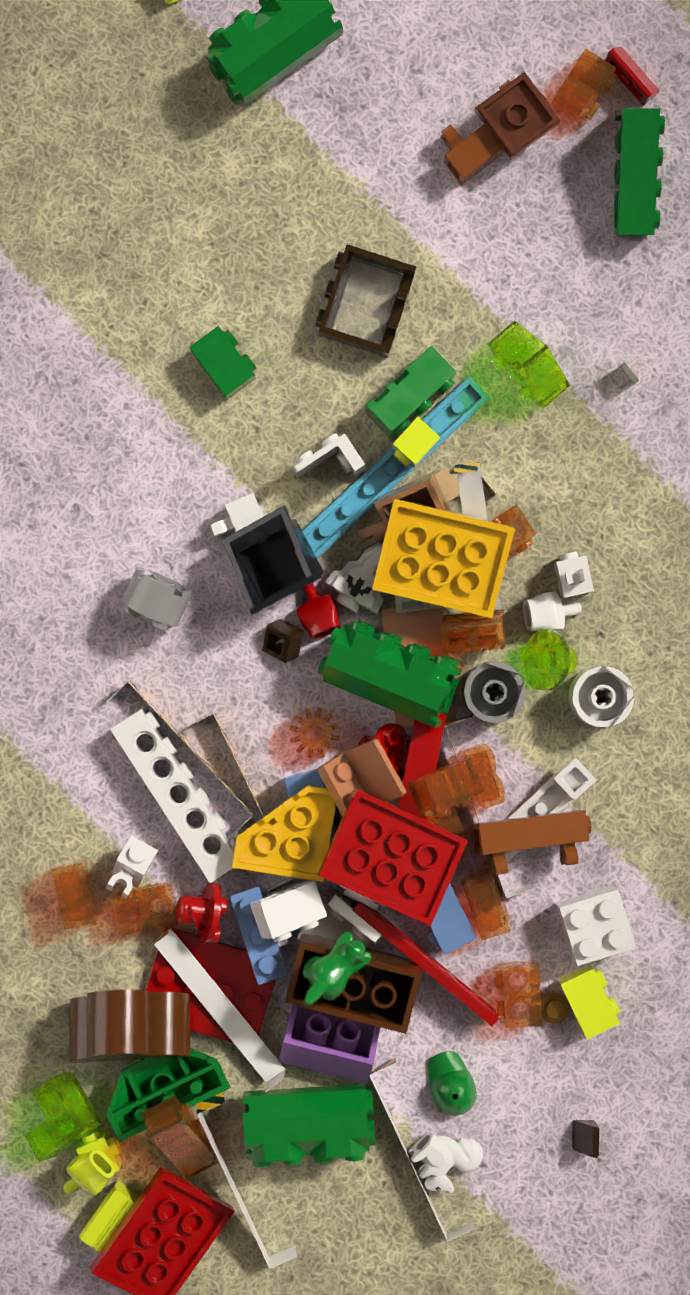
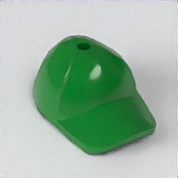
M454 1051L441 1052L431 1057L428 1061L427 1069L430 1092L435 1105L441 1112L450 1116L465 1114L473 1107L477 1098L473 1077L461 1057ZM453 1094L458 1095L457 1098H453L452 1096Z

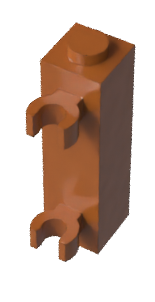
M507 80L499 87V89L503 88L511 81ZM451 124L441 131V139L451 149L445 154L444 163L461 185L465 184L505 153L485 124L464 140L460 138V135Z
M573 810L471 824L475 854H489L490 872L495 875L508 873L504 852L560 845L561 865L579 864L575 843L589 841V834L592 830L591 820L588 815L586 816V810Z

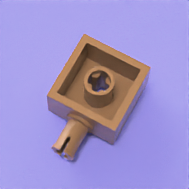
M434 472L379 496L374 505L382 521L360 529L358 533L360 539L365 538V541L362 543L366 548L384 540L394 498L452 512Z

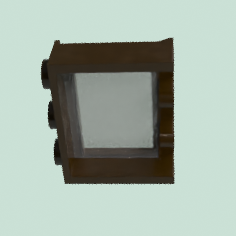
M347 244L344 253L339 251L337 254L334 269L338 270L335 281L329 280L324 296L329 301L326 310L320 309L315 326L320 328V337L388 358L416 272V266Z

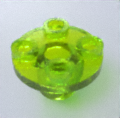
M543 629L537 631L531 636L527 645H524L520 650V660L524 663L525 674L533 689L554 690L564 682L566 676L575 671L578 664L575 650L569 647L565 638L555 630Z

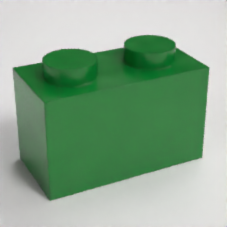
M218 325L189 348L228 400L256 379L253 371L257 368L247 354L241 356L236 350L235 346L239 343L229 330L223 332Z

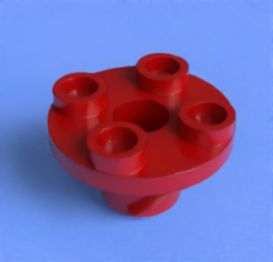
M387 723L379 728L375 736H364L359 741L358 746L378 739L402 782L411 736L407 735L401 725Z
M209 882L205 886L202 895L197 897L183 895L177 901L175 908L177 923L197 927L198 939L201 944H217L219 942L220 916H224L227 910V898L221 897V886L217 883Z

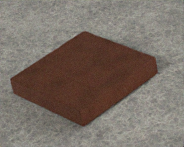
M525 72L483 101L474 110L510 160L561 122Z

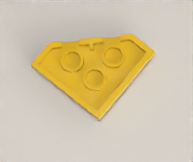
M307 785L239 834L236 838L232 868L323 882L324 878L318 876L317 873L329 849L336 807L328 789Z

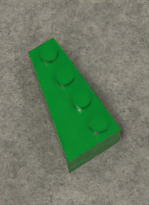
M621 108L615 110V121H621V128L617 129V133L614 136V148H616V153H620V160H616L614 166L615 185H619V191L614 192V234L654 235L655 229H659L660 210H656V198L661 196L662 181L657 179L658 166H662L663 147H659V135L664 134L665 117L660 115V108Z

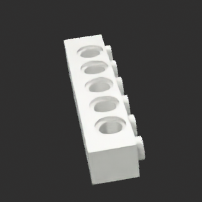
M140 709L110 730L211 883L233 869L232 863L236 840L234 838L228 839L223 831L227 828L225 822L218 813L214 815L211 813L207 806L210 803L208 796L201 787L196 790L190 780L194 777L193 773L185 762L180 764L174 756L177 749L168 736L163 739L157 730L161 725L152 711L146 713L144 709ZM143 734L150 735L154 740V746L150 751H144L139 746L138 741ZM158 760H166L170 764L171 771L168 776H160L156 773L155 764ZM181 785L187 790L185 801L178 802L173 799L171 791L174 786ZM191 811H198L203 815L204 823L202 826L194 827L188 822V814ZM213 836L220 841L221 848L219 851L210 852L205 848L204 841L207 837Z

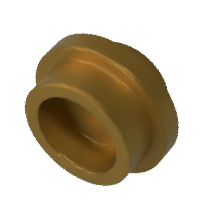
M549 993L542 998L539 1011L545 1021L558 1024L568 1017L570 1005L562 994Z

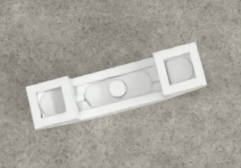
M575 757L539 787L507 819L560 812L572 800L575 801L597 779ZM520 850L504 852L506 861L509 862Z

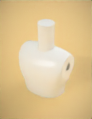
M557 592L543 593L534 598L526 599L523 602L524 621L528 631L544 633L561 631L565 627V616L581 615L582 612L580 603L562 605Z

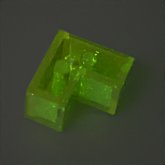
M515 320L487 343L493 353L490 357L492 362L500 371L506 369L511 379L516 384H520L521 388L518 391L529 404L534 401L544 409L570 386L548 346Z
M73 1071L53 1076L32 1092L46 1120L28 1132L25 1137L38 1161L42 1162L60 1155L102 1125L100 1118Z

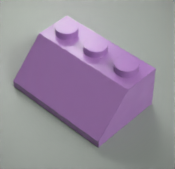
M292 1005L278 1062L367 1084L374 1064L381 1027Z

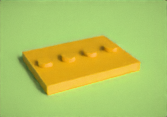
M394 498L372 590L492 618L515 528Z

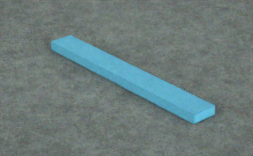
M470 376L422 419L424 423L440 436V440L418 465L490 399ZM393 448L381 457L303 530L316 558L318 559L371 510L379 496L390 492L416 467H413L410 463L407 467L403 465L393 455L396 451Z

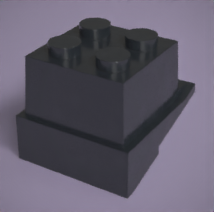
M285 505L222 540L251 615L263 611L322 578L321 575L324 574L297 520L290 518Z

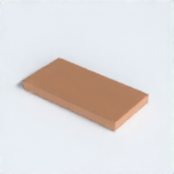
M395 607L380 609L383 633L390 632L402 637L401 644L406 647L407 644L413 645L417 643L430 648V655L436 657V655L442 656L444 654L448 656L442 608L397 614ZM454 699L447 712L445 723L457 720ZM394 711L396 724L401 725L403 728L413 727L415 719Z

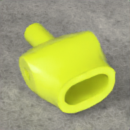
M97 1149L80 1154L66 1168L72 1179L63 1185V1189L67 1194H72L81 1187L87 1193L95 1196L106 1186L108 1180L113 1177L115 1172L114 1164L107 1155Z

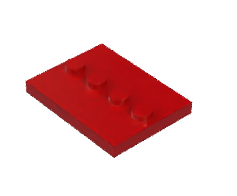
M355 789L317 875L431 926L468 840L359 789Z
M165 926L163 933L170 928L175 932L259 1036L276 979L258 985L247 950L222 942L217 944H201L198 935ZM158 950L146 991L190 994V1030L233 1043Z
M160 1167L90 1265L91 1274L133 1295H176L235 1211L225 1201Z

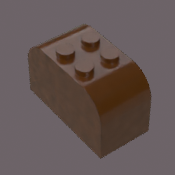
M312 934L301 935L286 992L285 1003L404 1034L407 1033L422 975L420 966L409 959L365 947V952L371 954L372 960L348 978L345 990L335 1000L330 1001L325 1000L321 996L311 1005H306L304 1000L312 985L303 975L304 966L311 958L326 956L337 940Z

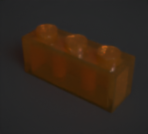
M175 1095L142 1112L150 1139L186 1179L219 1163L199 1118L195 1119L190 1106L187 1103L183 1105ZM210 1132L211 1135H212V1137H213V1139H214V1141H215V1143H216V1145H217V1147H218V1149H219V1146H218V1143H217L216 1138L214 1137V1135L212 1134V1132Z

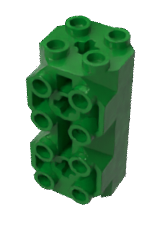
M260 0L258 3L262 8L257 13L251 14L248 9L244 10L234 18L233 24L226 29L223 27L219 28L210 35L209 40L212 44L208 47L209 54L206 55L210 63L208 67L218 81L224 80L228 88L226 92L236 106L241 102L244 105L248 104L343 35V25L340 20L334 23L332 19L335 10L329 0Z
M360 620L358 622L351 621L350 624H344L342 629L335 628L329 639V645L332 646L328 657H323L318 668V673L323 675V682L434 728L441 725L443 720L439 719L438 716L440 712L447 714L459 686L460 680L454 678V676L461 675L462 669L457 667L459 660L444 654L442 656L436 655V657L430 655V648L417 643L413 645L407 644L406 647L401 644L402 637L390 632L376 633L374 632L375 626Z
M365 1084L268 1090L266 1093L265 1090L244 1091L243 1105H246V1112H243L244 1146L246 1159L253 1160L254 1167H267L271 1165V1162L284 1161L285 1165H298L302 1163V1157L306 1155L314 1156L316 1163H329L333 1161V1158L344 1157L346 1161H360L364 1159V1153L370 1151L369 1146H375L374 1119H368L367 1115H374L372 1089H366Z

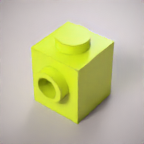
M417 417L393 443L392 448L396 450L393 455L406 467L409 463L416 467L437 444L440 436Z
M98 1129L81 1137L82 1141L76 1149L78 1155L95 1149L100 1150L112 1161L115 1172L120 1170L122 1160L119 1154L122 1153L116 1136L111 1137L108 1130L99 1133Z

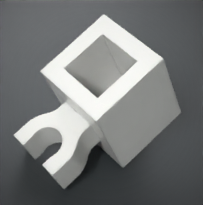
M252 493L225 504L230 517L210 525L214 535L218 537L234 529L237 532L262 518L263 515Z
M577 552L559 555L560 561L553 563L561 599L593 592L587 556L578 557Z
M131 836L116 860L111 872L114 876L111 877L106 889L111 891L115 884L121 883L125 887L121 897L127 899L132 886L139 887L158 850Z

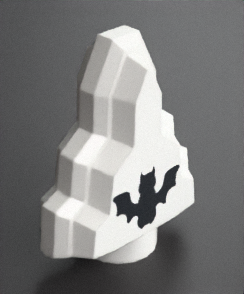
M381 542L366 549L359 560L348 561L341 571L334 570L325 582L339 593L336 601L355 613L358 612L360 607H363L377 614L383 602V598L380 595L381 592L372 590L383 545Z

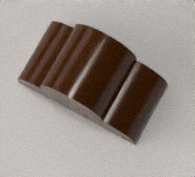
M105 990L91 992L87 996L70 999L69 1062L71 1063L191 1056L190 994Z

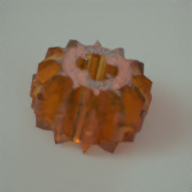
M318 707L316 717L312 718L310 708H306V721L298 714L294 717L302 726L290 725L289 727L290 731L299 732L298 736L290 738V742L295 743L301 740L302 744L297 747L296 752L301 753L307 746L309 748L307 758H312L314 749H317L319 757L323 758L325 756L322 748L324 745L331 752L335 750V747L328 740H340L339 735L330 734L331 730H336L340 727L339 723L328 726L327 723L333 718L332 713L327 714L323 720L320 718L322 708ZM316 724L317 729L319 727L323 729V733L319 735V741H312L313 737L308 739L306 733L310 731V725Z

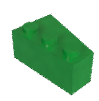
M430 346L394 382L391 381L384 388L385 391L375 400L371 399L366 404L365 413L389 438L394 434L399 437L411 424L409 420L416 413L422 416L432 407L434 403L431 399L438 392L444 395L455 384L453 378L457 372Z

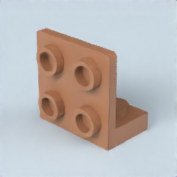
M378 739L342 752L317 768L342 817L355 789H359L385 802L406 794L400 777L394 770Z

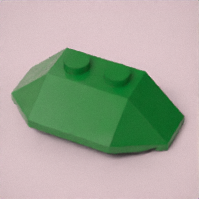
M192 1048L190 1057L142 1059L122 1069L106 1116L119 1142L195 1106L201 1101L230 1089L231 1086L218 1059Z

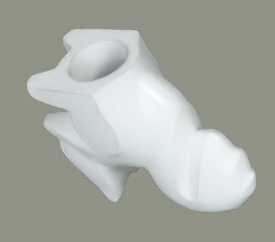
M426 1133L408 1151L413 1156L411 1160L414 1163L419 1161L424 1163L418 1169V1172L420 1173V1178L426 1177L425 1187L431 1191L446 1190L453 1193L454 1187L446 1175L448 1170L454 1166L462 1172L474 1171L483 1159V1149L475 1140L461 1138L456 1142L448 1136H435L432 1133Z

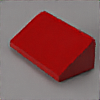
M622 47L612 48L608 52L605 63L641 105L645 106L659 94V89Z

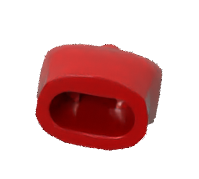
M313 583L303 588L307 602L300 605L296 609V613L303 628L309 633L310 638L314 640L332 634L335 628L340 629L339 612L331 594L318 596Z

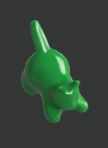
M345 931L341 934L326 956H316L309 959L305 964L303 975L312 985L304 1000L306 1005H311L321 996L325 1000H335L345 990L348 978L372 960L371 954L365 952V946L362 942L352 941L353 935L351 932Z

